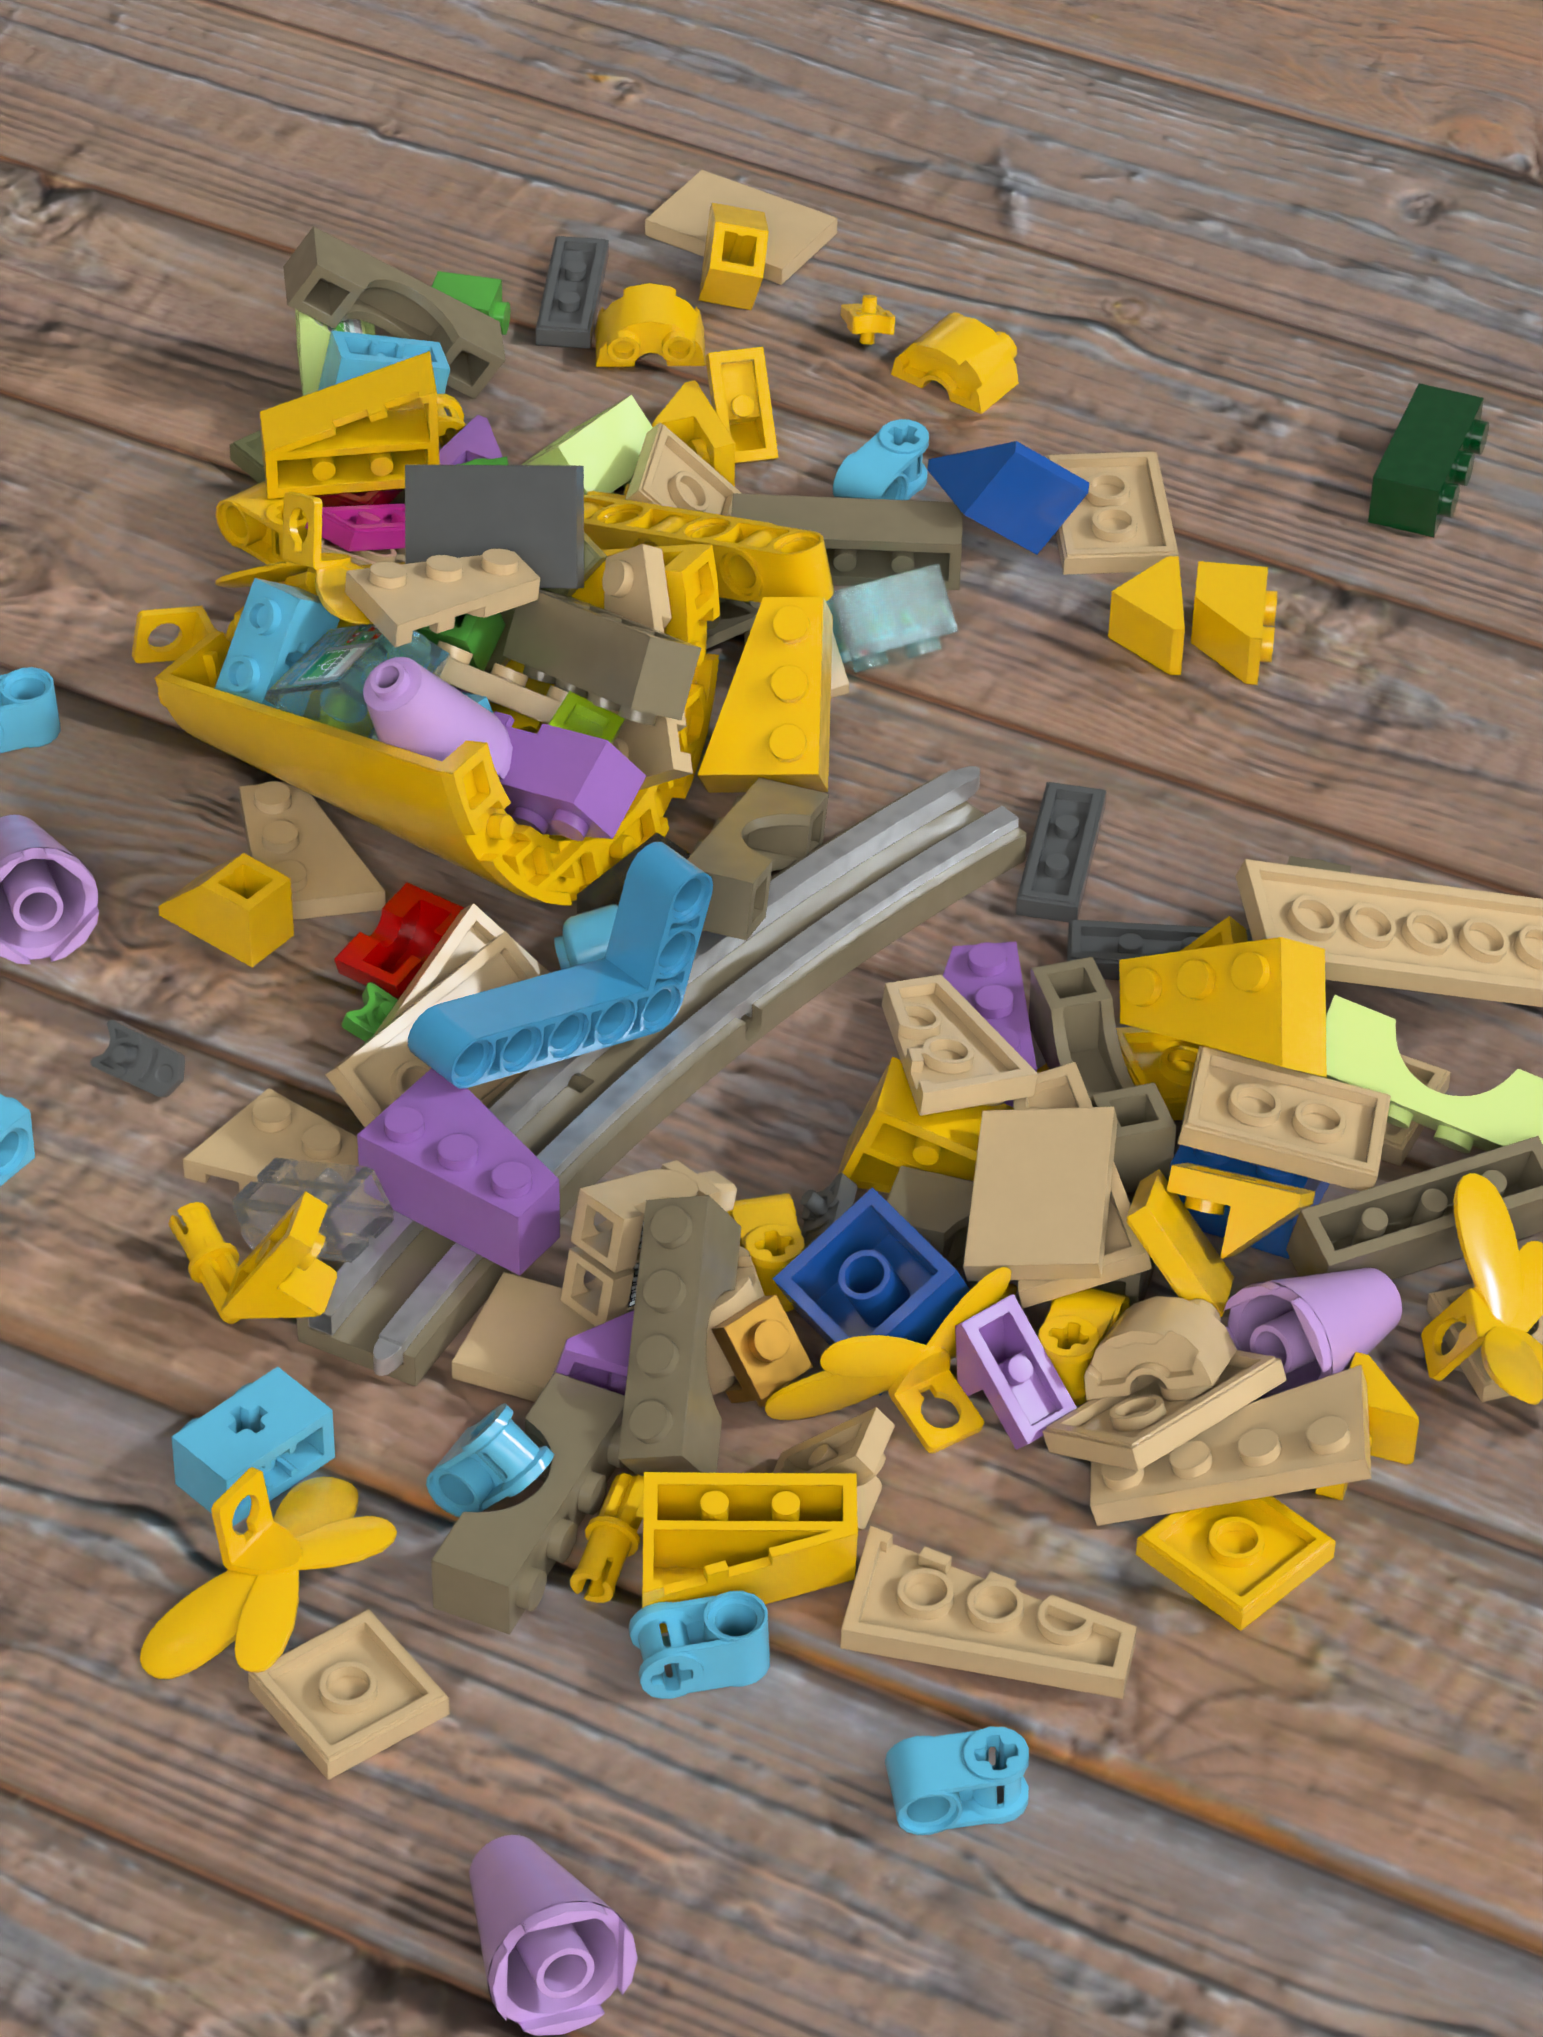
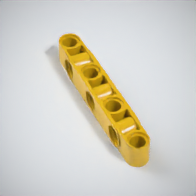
M584 495V532L601 550L632 548L641 544L653 547L688 544L712 545L720 598L761 603L763 597H824L825 601H828L834 595L824 538L818 532L778 526L769 522L600 495Z

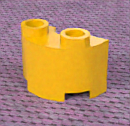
M653 283L630 286L623 290V297L612 302L606 310L602 307L599 311L595 327L596 367H635L636 360L647 353H655L662 356L666 360L667 366H706L704 326L700 310L697 306L693 308L689 302L676 296L675 288Z
M953 312L945 316L895 358L891 375L922 389L932 380L937 381L946 389L949 401L983 414L1019 384L1017 367L1014 361L1017 355V347L1006 333L1001 331L995 332L975 318Z

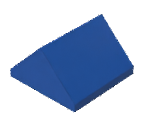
M1018 441L929 459L927 468L929 473L965 516L1038 555L1088 494L1090 483Z

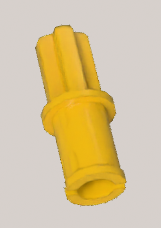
M201 1202L186 1204L177 1210L186 1226L182 1225L178 1216L172 1215L169 1219V1227L172 1233L175 1234L189 1260L188 1272L191 1279L203 1284L221 1319L228 1324H234L241 1319H231L221 1313V1309L238 1268L239 1253L234 1245L224 1241L211 1217L207 1205Z
M624 1472L618 1474L611 1484L599 1516L592 1518L585 1528V1537L588 1542L577 1569L571 1576L570 1586L578 1595L582 1592L586 1580L590 1579L591 1582L583 1597L587 1601L605 1603L611 1600L626 1558L634 1555L639 1548L640 1536L637 1531L643 1519L642 1475L632 1476Z

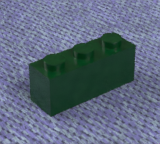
M1418 384L1373 476L1368 517L1369 523L1434 538L1443 517H1453L1458 503L1460 485H1468L1473 470L1475 454L1481 455L1485 448L1489 422L1481 420L1484 398Z

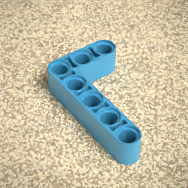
M653 842L645 846L635 856L628 869L605 958L436 1004L425 1010L412 1025L408 1035L410 1052L451 1084L462 1089L663 1030L675 1018L683 1002L712 896L713 881L711 876L663 842Z

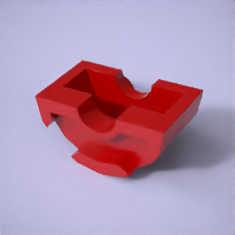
M406 882L381 909L380 921L374 932L370 936L359 932L334 958L338 972L365 987L370 982L374 983L399 1000L457 915L465 907Z

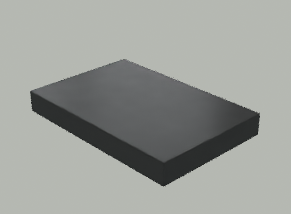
M405 465V564L426 562L429 557L435 555L461 558L482 555L483 552L489 549H506L514 551L540 577L539 588H584V466Z

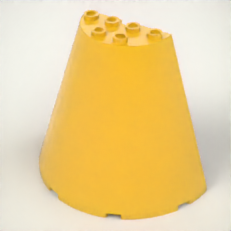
M708 544L656 546L661 548L663 552L672 617L664 628V633L701 648L684 709L687 726L678 731L680 751L691 754L693 774L639 790L613 839L585 837L583 841H575L562 835H549V837H546L531 826L518 825L504 810L511 804V801L501 785L487 742L466 740L447 758L439 761L214 689L244 606L234 614V619L230 622L227 629V639L223 631H212L154 677L158 687V697L161 704L168 709L177 724L193 737L516 895L534 902L563 906L572 905V901L578 899L596 900L624 884L630 864L638 852L653 842H662L669 831L668 819L663 816L672 798H686L702 755L714 703L719 654L706 653L707 621H714L720 616L718 580L713 546ZM630 548L608 549L602 551L608 557ZM606 560L584 582V588H578L572 597L604 609L605 592L602 579ZM372 564L360 565V566H363V567H365V568H370V566H371ZM416 637L415 640H414V643L417 644V645H420V643H419V641H418V639H417V637ZM511 659L505 667L523 674L525 665ZM366 668L362 684H365L368 675L374 668ZM528 678L525 688L546 696L550 686L555 684ZM489 701L493 713L497 711L513 717L515 720L512 725L513 728L519 729L532 726L537 729L540 724L537 720Z

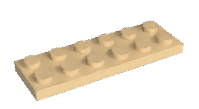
M1249 859L1244 860L1235 875L1252 940L1284 937L1324 948L1325 980L1543 1007V899Z

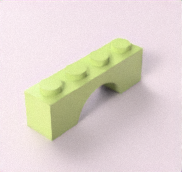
M1334 995L1326 1014L1327 1079L1390 1095L1387 1123L1401 1128H1409L1411 1121L1436 1130L1433 1138L1437 1142L1464 1153H1470L1472 1146L1488 1152L1539 1136L1543 1144V1078L1517 1069L1503 1083L1481 1094L1452 1096L1437 1092L1415 1078L1404 1064L1396 1041V1019Z

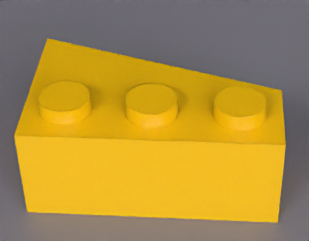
M430 351L260 411L262 456L268 499L284 498L286 492H297L314 496L405 488V465H440L437 390Z
M763 597L697 774L708 793L747 792L759 777L820 792H828L833 616L824 597Z
M1276 937L1119 960L1121 1024L1327 1078L1324 948L1284 937Z
M892 1056L848 1139L838 1174L843 1173L857 1184V1188L870 1190L873 1187L876 1191L890 1193L901 1166L974 1181L982 1111L1013 1110V1107L1005 1103L996 1106L980 1105L920 1116L901 1060Z
M644 1472L642 1608L657 1602L674 1603L717 1596L728 1591H745L754 1594L766 1605L855 1580L858 1539L857 1473ZM661 1623L659 1625L661 1634L668 1632L666 1624Z

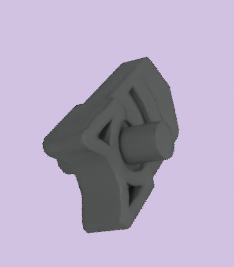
M109 1020L107 1022L110 1034L109 1047L103 1054L94 1057L90 1064L158 1097L170 1096L184 1081L185 1056L122 1021Z
M839 1173L823 1191L816 1192L810 1189L802 1196L800 1203L804 1206L801 1218L804 1220L802 1236L805 1249L853 1205L857 1184L843 1173Z

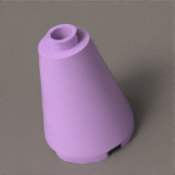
M395 657L388 659L376 666L368 675L363 688V696L380 742L439 761L447 758L466 740L487 742L497 775H500L504 780L510 769L513 747L507 729L492 712L410 658Z
M22 815L0 817V956L17 964H31L30 960L50 957L51 962L65 958L86 942L97 924L99 909L98 889L95 879L83 862L33 820Z
M1361 1268L1256 1282L1242 1288L1227 1301L1224 1311L1230 1309L1226 1329L1237 1350L1274 1356L1282 1361L1287 1381L1262 1395L1261 1398L1264 1399L1349 1369L1355 1352L1370 1353L1397 1326L1402 1315V1302L1395 1284L1386 1274L1375 1268Z
M520 1835L502 1836L481 1848L471 1863L469 1877L488 1990L497 2011L506 2021L508 2018L519 2023L524 2032L536 2036L566 2034L592 2024L605 2014L601 2004L612 1995L617 1987L623 1995L632 1982L638 1957L633 1935L625 1921L529 1838Z

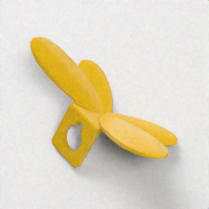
M286 492L284 494V562L234 572L215 580V585L220 587H251L254 578L279 583L285 581L286 577L307 572L308 567L316 569V593L321 604L329 613L350 623L373 624L345 593L346 572L348 570L366 568L351 562L350 555L321 553L322 500L318 497L297 492ZM301 509L306 514L308 522V532L304 542L301 540L297 528L298 515Z
M1469 1173L1461 1177L1457 1183L1453 1202L1459 1243L1475 1287L1467 1289L1423 1329L1421 1337L1428 1375L1438 1382L1442 1381L1482 1345V1362L1491 1379L1509 1395L1528 1404L1537 1405L1543 1399V1345L1527 1332L1543 1315V1243L1530 1241L1519 1250L1510 1215L1497 1188L1482 1175ZM1459 1321L1467 1324L1460 1331L1458 1340L1452 1350L1443 1355L1441 1344L1449 1327Z
M1000 1267L980 1280L948 1314L926 1345L904 1338L884 1335L851 1337L832 1344L823 1352L820 1358V1365L825 1371L793 1382L775 1392L765 1404L764 1409L767 1416L777 1420H799L843 1409L888 1391L890 1398L929 1453H936L979 1433L983 1428L984 1420L950 1371L951 1360L956 1358L955 1326L1011 1294L1016 1296L1017 1286L1009 1284L1011 1270L1008 1267ZM930 1389L935 1398L951 1402L958 1411V1423L945 1429L930 1425L921 1413V1406L924 1401L921 1393Z
M254 1467L249 1468L214 1502L211 1508L223 1565L227 1568V1571L191 1592L155 1624L141 1648L140 1662L142 1668L154 1678L173 1679L199 1668L235 1641V1658L237 1664L242 1669L255 1673L267 1670L283 1654L295 1626L299 1603V1570L331 1568L356 1563L381 1553L395 1541L397 1536L395 1526L381 1517H354L358 1508L357 1488L345 1480L325 1476L305 1480L291 1489L281 1501L273 1518L263 1472ZM250 1495L251 1509L246 1520L248 1530L242 1534L233 1530V1516L242 1499Z

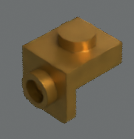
M776 1294L759 1298L711 1329L738 1380L736 1384L725 1390L731 1403L756 1401L759 1407H765L767 1400L775 1392L792 1384L793 1379L813 1367Z

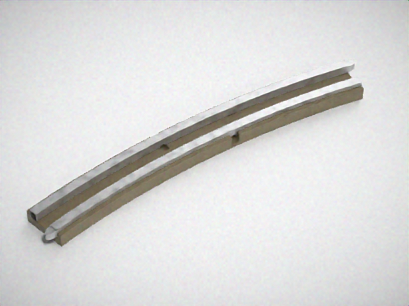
M968 766L956 771L952 769L947 773L940 774L854 824L773 876L770 880L766 918L747 941L702 930L682 1005L672 1022L663 1030L524 1071L486 1106L559 1179L560 1219L577 1203L580 1188L595 1185L617 1162L676 1108L778 1024L833 983L915 927L1025 861L1027 833L1018 827L1019 817L1004 806H1000L985 815L967 802L968 798L973 796L979 789V767ZM387 1207L333 1268L337 1272V1279L325 1312L317 1317L297 1318L298 1341L372 1369L378 1376L387 1375L417 1386L448 1345L489 1298L503 1272L511 1273V1271Z

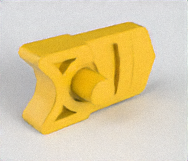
M863 295L862 304L841 305L840 316L846 322L847 328L852 334H860L861 344H874L875 333L894 335L895 316L890 311L884 310L881 306L877 305V296Z

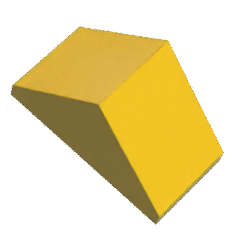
M1167 556L1111 591L1108 638L1167 674L1181 675L1185 623L1179 556Z

